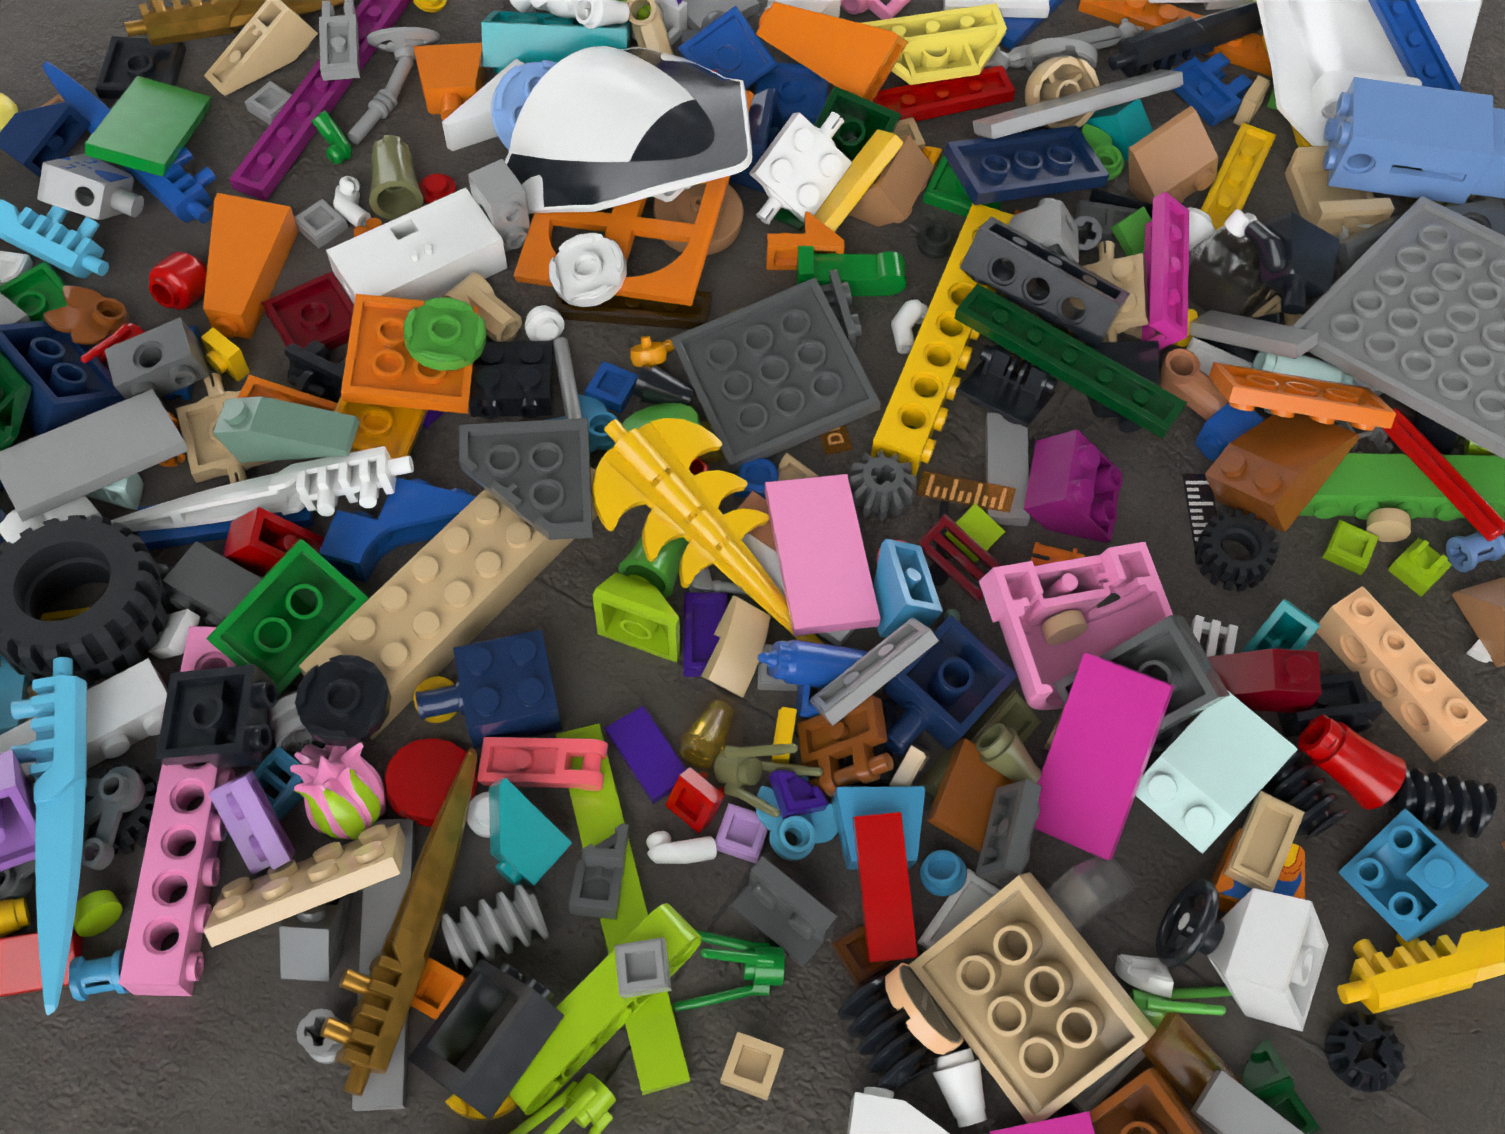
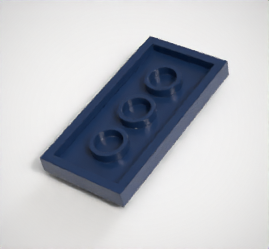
M1077 125L1015 133L996 139L985 137L947 142L944 156L974 205L1103 187L1109 178V173Z

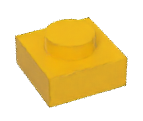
M214 327L201 336L208 352L205 358L219 374L226 372L237 382L250 373L241 349Z

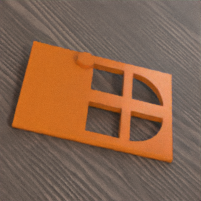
M746 91L748 113L754 97L751 91ZM730 176L700 183L706 184L695 224L641 217L647 198L615 206L612 213H534L513 276L516 282L553 287L549 279V264L552 257L555 259L557 255L552 244L553 226L605 232L604 238L612 239L619 245L626 261L628 260L635 236L688 243L685 250L671 264L650 274L626 277L622 287L615 296L691 306Z

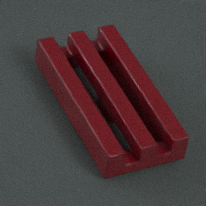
M944 514L916 545L921 546L924 555L978 603L984 597L981 588L975 587L929 543L933 539L978 582L985 574L939 533L943 528L951 533L990 570L993 567L1002 565L952 519Z

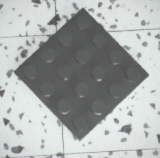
M816 278L671 337L673 348L691 386L694 388V393L711 430L722 442L720 449L731 473L739 470V467L744 463L770 457L881 410L880 401Z

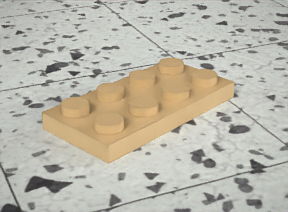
M398 823L388 828L383 824L373 826L363 831L357 840L341 845L340 842H332L317 849L313 853V857L296 863L294 859H291V861L274 870L271 867L266 875L250 881L249 877H242L228 883L222 888V892H220L203 930L210 946L214 947L399 875L401 873L406 838L400 824Z

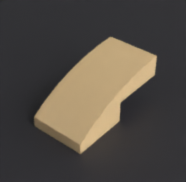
M733 596L714 633L720 639L701 677L743 698L759 662L758 654L763 651L771 616L742 599Z

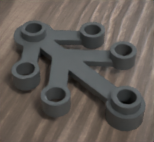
M120 766L107 772L102 779L87 778L85 797L93 799L85 805L82 865L94 870H102L112 862L114 857L113 843L122 813L134 810L141 803L145 794L144 783L135 770L126 766ZM100 818L96 837L86 841L90 826ZM99 849L98 856L93 860L95 852ZM35 859L0 871V900H15L22 897L25 898L28 895L33 883L32 873L35 871Z

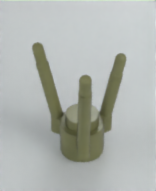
M796 744L752 747L727 745L717 756L714 765L715 778L718 783L725 785V795L738 797L774 818L780 816V811L744 788L757 784L761 778L762 771L787 770L796 773V775L821 776L823 770L819 767L766 762L756 758L757 756L795 753L798 750Z

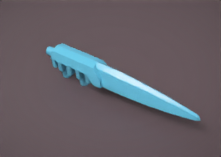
M0 199V239L79 278L86 279L92 272L99 276H104L107 273L109 264L101 259L105 250L92 240L100 226L96 221L85 217L77 231L69 230L61 224L69 210L53 205L46 216L38 215L28 207H25L20 213L17 207Z
M68 657L53 659L52 677L33 680L32 689L37 692V696L11 703V714L15 720L36 717L31 719V729L36 732V741H32L29 744L11 746L10 750L14 751L20 764L35 762V764L30 765V775L35 777L36 780L34 783V803L36 804V908L41 979L47 1015L55 1012L58 1007L70 949L80 879L85 816V788L87 787V682L77 676H73V659Z

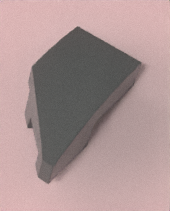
M620 824L615 828V834L595 847L591 843L581 850L582 860L576 864L569 900V915L617 920L626 861L629 824Z

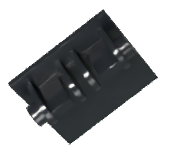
M986 345L980 356V359L983 361L956 388L955 392L966 397L972 404L984 406L1002 415L1008 422L1020 424L1027 428L1054 396V389L1058 379L1035 365L1030 370L1032 363L1028 361L1025 362L1018 374L1016 370L1021 360L1020 356L1016 355L1008 368L1013 353L998 345L994 347Z

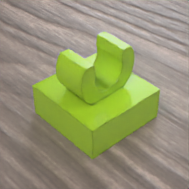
M1418 538L1392 563L1388 571L1422 597L1448 571L1452 564L1447 561L1448 558L1444 554L1440 555L1428 546V541Z

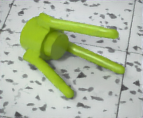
M587 1073L579 1083L573 1081L562 1094L508 1134H527L562 1107L565 1111L543 1134H558L572 1119L582 1128H586L591 1122L593 1125L588 1134H601L613 1120L608 1110L616 1102V1098L598 1078Z

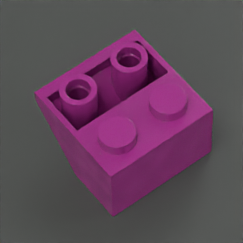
M1078 429L1037 440L1023 509L1046 530L1103 543L1112 541L1114 523L1117 520V503L1123 482L1122 472Z

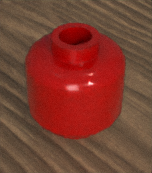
M181 251L173 252L157 263L149 272L150 293L163 307L176 310L187 309L205 295L207 267L199 258Z

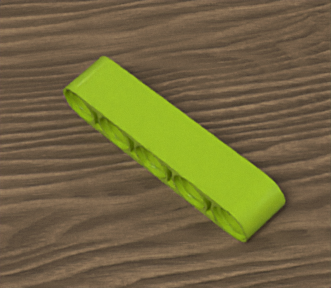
M665 903L653 910L620 944L663 937L667 942L671 977L695 953L702 942V937L670 904ZM615 949L556 1007L564 1015L563 1019L509 1093L512 1100L526 1115H531L542 1108L654 995L648 994L629 998H622L619 995Z

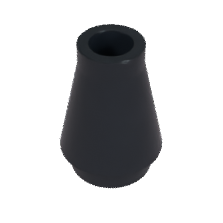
M655 364L652 368L646 365L642 366L633 390V395L640 397L641 402L657 405L681 403L689 406L694 393L693 387L681 382Z

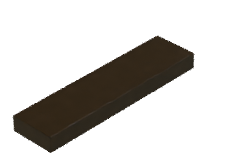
M696 291L691 306L614 295L611 299L599 305L589 307L568 304L556 292L553 309L561 314L563 320L691 330L709 322L712 292Z

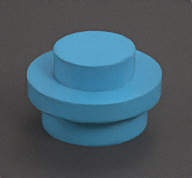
M937 850L929 854L922 863L920 878L924 888L931 894L950 896L960 891L967 879V870L965 863L958 855L947 850Z

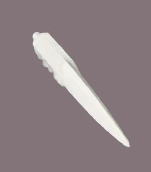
M382 446L351 452L349 456L326 457L291 464L275 474L187 495L111 520L112 524L114 522L121 523L130 528L131 531L172 529L232 521L257 507H261L271 513L282 512L283 515L298 513L306 507L308 511L317 510L322 516H331L335 512L338 497L341 495H346L349 503L358 502L359 497V504L362 507L373 508L377 504L380 488L384 489L386 495L395 493L396 476L414 472V465L411 456L391 459L386 447Z

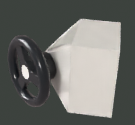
M1206 879L1196 880L1187 885L1172 901L1161 921L1156 938V954L1159 961L1165 966L1176 967L1187 962L1199 951L1207 955L1245 1016L1303 1031L1329 945L1312 901L1253 888L1220 920L1216 918L1219 908V893L1216 886ZM1204 894L1203 910L1199 911L1195 909V898Z

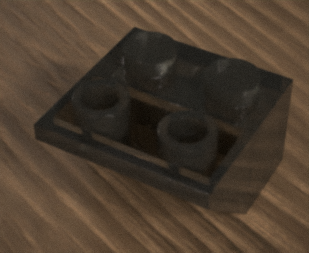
M1225 225L1189 250L1188 298L1206 312L1215 310L1247 317L1272 290L1264 286L1261 281L1260 255L1257 245L1245 235L1243 237L1233 235Z

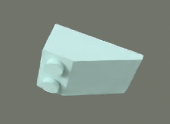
M1230 692V696L1204 709L1142 776L1136 796L1202 854L1298 750Z

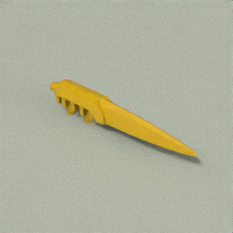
M1505 926L1482 932L1478 929L1462 933L1457 947L1447 934L1438 936L1436 944L1430 946L1426 940L1420 941L1419 938L1407 942L1397 933L1396 939L1401 946L1396 947L1392 957L1386 958L1382 951L1377 952L1369 939H1362L1353 946V950L1359 959H1356L1349 978L1350 982L1338 985L1337 991L1342 1003L1349 1004L1361 1000L1375 1014L1472 988L1476 982L1505 974Z

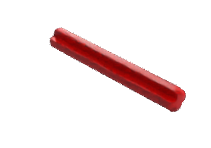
M1393 408L1392 410L1396 412L1392 427L1391 429L1381 427L1384 432L1487 541L1491 542L1503 535L1505 532V520L1399 409Z

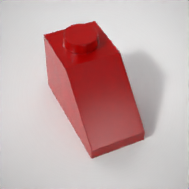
M257 507L231 522L222 556L256 575L264 576L298 539H303L319 553L325 538L261 507Z

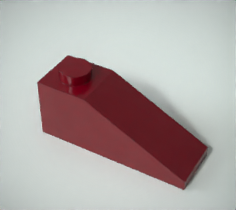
M1265 649L1208 657L1226 689L1250 710L1287 713L1308 711L1322 693L1318 651Z

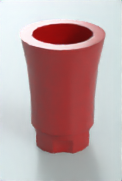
M1324 714L1311 720L1307 728L1300 734L1298 747L1308 754L1312 763L1342 786L1363 809L1371 810L1387 803L1398 792L1405 779L1406 763L1401 757L1378 747L1346 724L1334 721Z

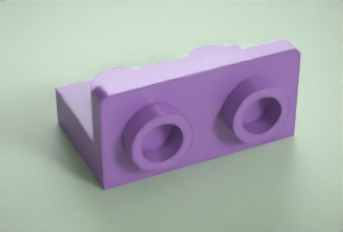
M253 770L210 791L209 796L250 873L255 874L269 866L274 870L291 861L296 850Z

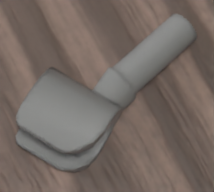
M709 568L699 572L689 585L690 593L727 592L747 595L735 583L721 582L720 580L712 581Z

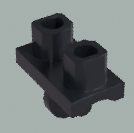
M315 340L304 348L291 343L284 350L285 356L290 361L288 370L289 384L295 386V390L323 399L328 398L338 403L341 398L346 357L342 358L337 364L330 362V351L327 347Z

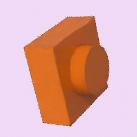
M429 957L411 1006L436 1020L467 978Z

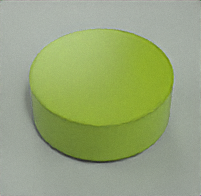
M94 891L76 903L73 928L82 937L100 934L120 918L123 907L112 891Z

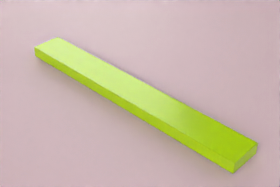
M599 723L556 734V738L597 739L604 741ZM608 755L606 759L601 760L600 773L604 775L602 790L587 791L579 788H568L583 849L591 843L595 847L615 834L617 826L625 824ZM573 757L571 770H582L583 757ZM629 838L617 920L600 918L608 955L615 949V945H619L648 916ZM668 991L655 993L625 1023L642 1095L690 1082Z

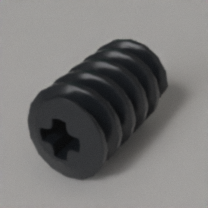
M1297 748L1298 750L1261 790L1275 788L1271 796L1305 812L1295 836L1308 834L1305 840H1308L1338 823L1349 812L1346 809L1336 811L1329 809L1337 798L1336 794L1320 796L1318 792L1326 780L1324 777L1315 780L1307 778L1315 765L1312 762L1298 765L1296 761L1304 751Z
M1406 768L1405 779L1398 792L1388 801V804L1394 809V818L1406 808L1423 824L1426 823L1428 816H1430L1433 830L1441 831L1446 820H1448L1451 834L1459 835L1466 823L1469 837L1478 838L1483 828L1489 824L1494 816L1497 803V788L1492 783L1482 785L1477 780L1468 779L1463 781L1457 776L1445 778L1441 773L1431 772L1427 775L1422 769L1413 768L1409 771Z
M881 976L850 995L840 1007L838 1016L844 1021L855 1019L847 1030L851 1038L866 1036L859 1044L858 1052L863 1056L876 1054L867 1065L870 1073L886 1071L877 1085L879 1088L895 1090L907 1086L926 1075L937 1066V1063L921 1065L920 1060L928 1051V1048L924 1045L910 1046L909 1043L914 1038V1035L909 1029L901 1030L899 1027L908 1014L906 1010L890 1011L889 1007L892 1004L888 994L881 995L879 992L885 984V976Z

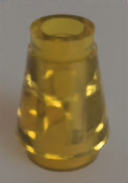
M712 700L709 706L706 707L681 737L682 746L680 753L690 764L700 768H710L716 761L717 756L724 749L734 715V710L730 705L720 700Z

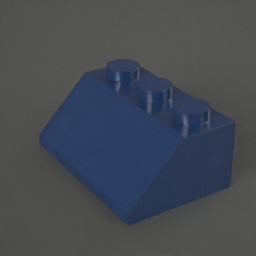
M46 321L0 325V350L33 386L24 421L37 436L126 400L114 387L111 373L97 357L87 363L81 361V356L90 351L86 344L72 342L71 333L57 331Z

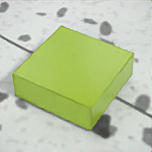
M976 503L956 522L985 551L1006 532ZM948 531L945 533L974 563L979 560Z
M1339 520L1333 529L1322 558L1362 575L1368 566L1379 536Z

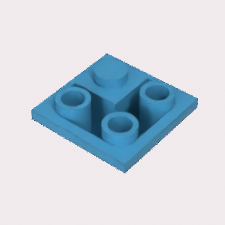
M1406 808L1338 872L1407 942L1454 918L1489 886L1464 860Z

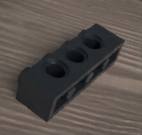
M990 217L979 227L960 266V269L969 273L970 278L975 282L996 288L1003 292L1007 300L1030 307L1037 311L1041 319L1049 323H1058L1071 330L1073 336L1078 340L1086 343L1092 342L1097 346L1109 332L1130 295L1126 290L994 217ZM1002 258L1010 260L1015 267V271L1007 270L1002 264ZM1036 277L1046 280L1050 290L1041 289L1036 283ZM1070 297L1080 299L1085 309L1075 308L1070 301Z

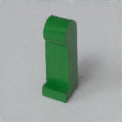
M798 246L797 285L816 278L819 286L830 284L829 271L837 270L841 283L848 282L851 297L890 296L900 293L906 287L905 259L897 252L888 251L877 255L814 254V246Z

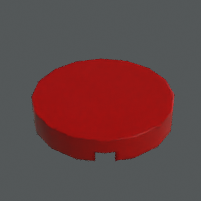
M436 738L415 740L400 748L389 761L384 780L387 801L396 814L404 819L408 817L411 820L417 821L418 825L431 827L467 752L450 741ZM476 768L470 802L475 796L478 783Z

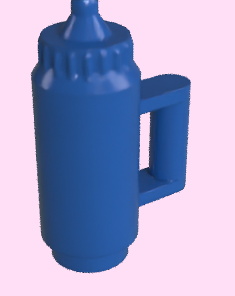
M790 640L788 642H775L770 652H761L757 658L759 662L768 665L771 677L781 679L787 684L798 685L795 708L797 709L796 716L813 718L821 714L817 712L809 700L810 687L824 688L866 655L867 651Z

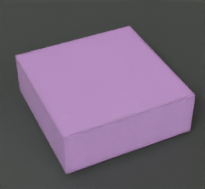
M728 803L715 839L716 849L719 852L757 863L769 830L759 820L755 811Z

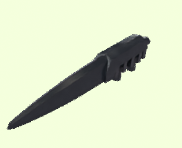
M1257 1L1218 11L1197 19L1188 16L1127 37L1119 46V53L1109 57V66L1112 70L1121 69L1128 78L1151 72L1152 66L1156 70H1171V67L1178 65L1181 56L1186 61L1192 60L1196 50L1202 55L1214 51L1216 46L1262 29Z

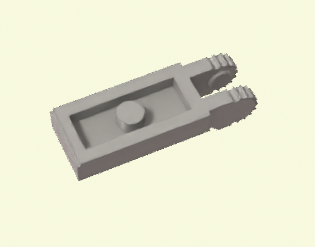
M344 0L343 8L345 15L335 16L331 1H322V17H319L320 71L323 81L360 78L358 23L353 0Z

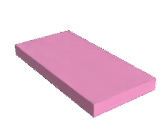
M842 474L765 482L764 492L793 636L878 627L881 618L848 475Z

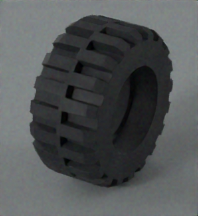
M69 515L68 520L65 521L53 518L43 521L44 526L33 530L30 527L19 533L21 537L13 544L8 542L0 549V653L19 675H25L31 682L35 679L53 676V659L58 657L73 659V676L85 680L87 687L94 686L95 680L101 678L107 680L119 674L118 671L127 665L129 667L136 665L142 660L140 654L145 649L150 651L159 639L156 631H163L168 619L165 611L170 606L169 593L162 581L164 578L145 543L138 535H134L127 526L118 522L112 524L110 519L99 516H92L91 520H87L85 515ZM86 583H109L102 597L83 613L65 620H41L42 614L46 613L49 606L66 591Z

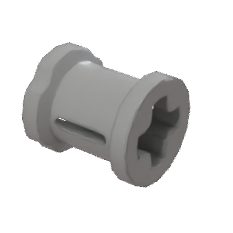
M320 1008L312 1010L299 1022L296 1031L297 1041L314 1060L323 1064H331L336 1062L334 1061L336 1054L341 1050L343 1044L324 1038L323 1045L320 1046L315 1039L316 1037H321L320 1031L328 1016L337 1020L340 1019L331 1010Z

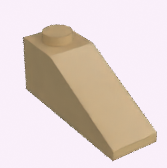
M266 0L204 76L220 93L226 96L295 61L310 46L311 41L318 33L283 1Z

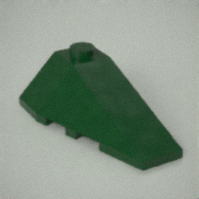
M834 86L814 126L821 128L831 112L839 114V118H843L844 123L831 139L834 141L836 148L852 162L877 129L893 133L901 118V114ZM780 208L773 218L799 231L804 227V222H801L792 212L784 208Z

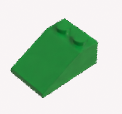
M298 539L206 639L237 666L255 664L272 678V681L277 686L279 696L301 672L299 665L369 598L303 539Z

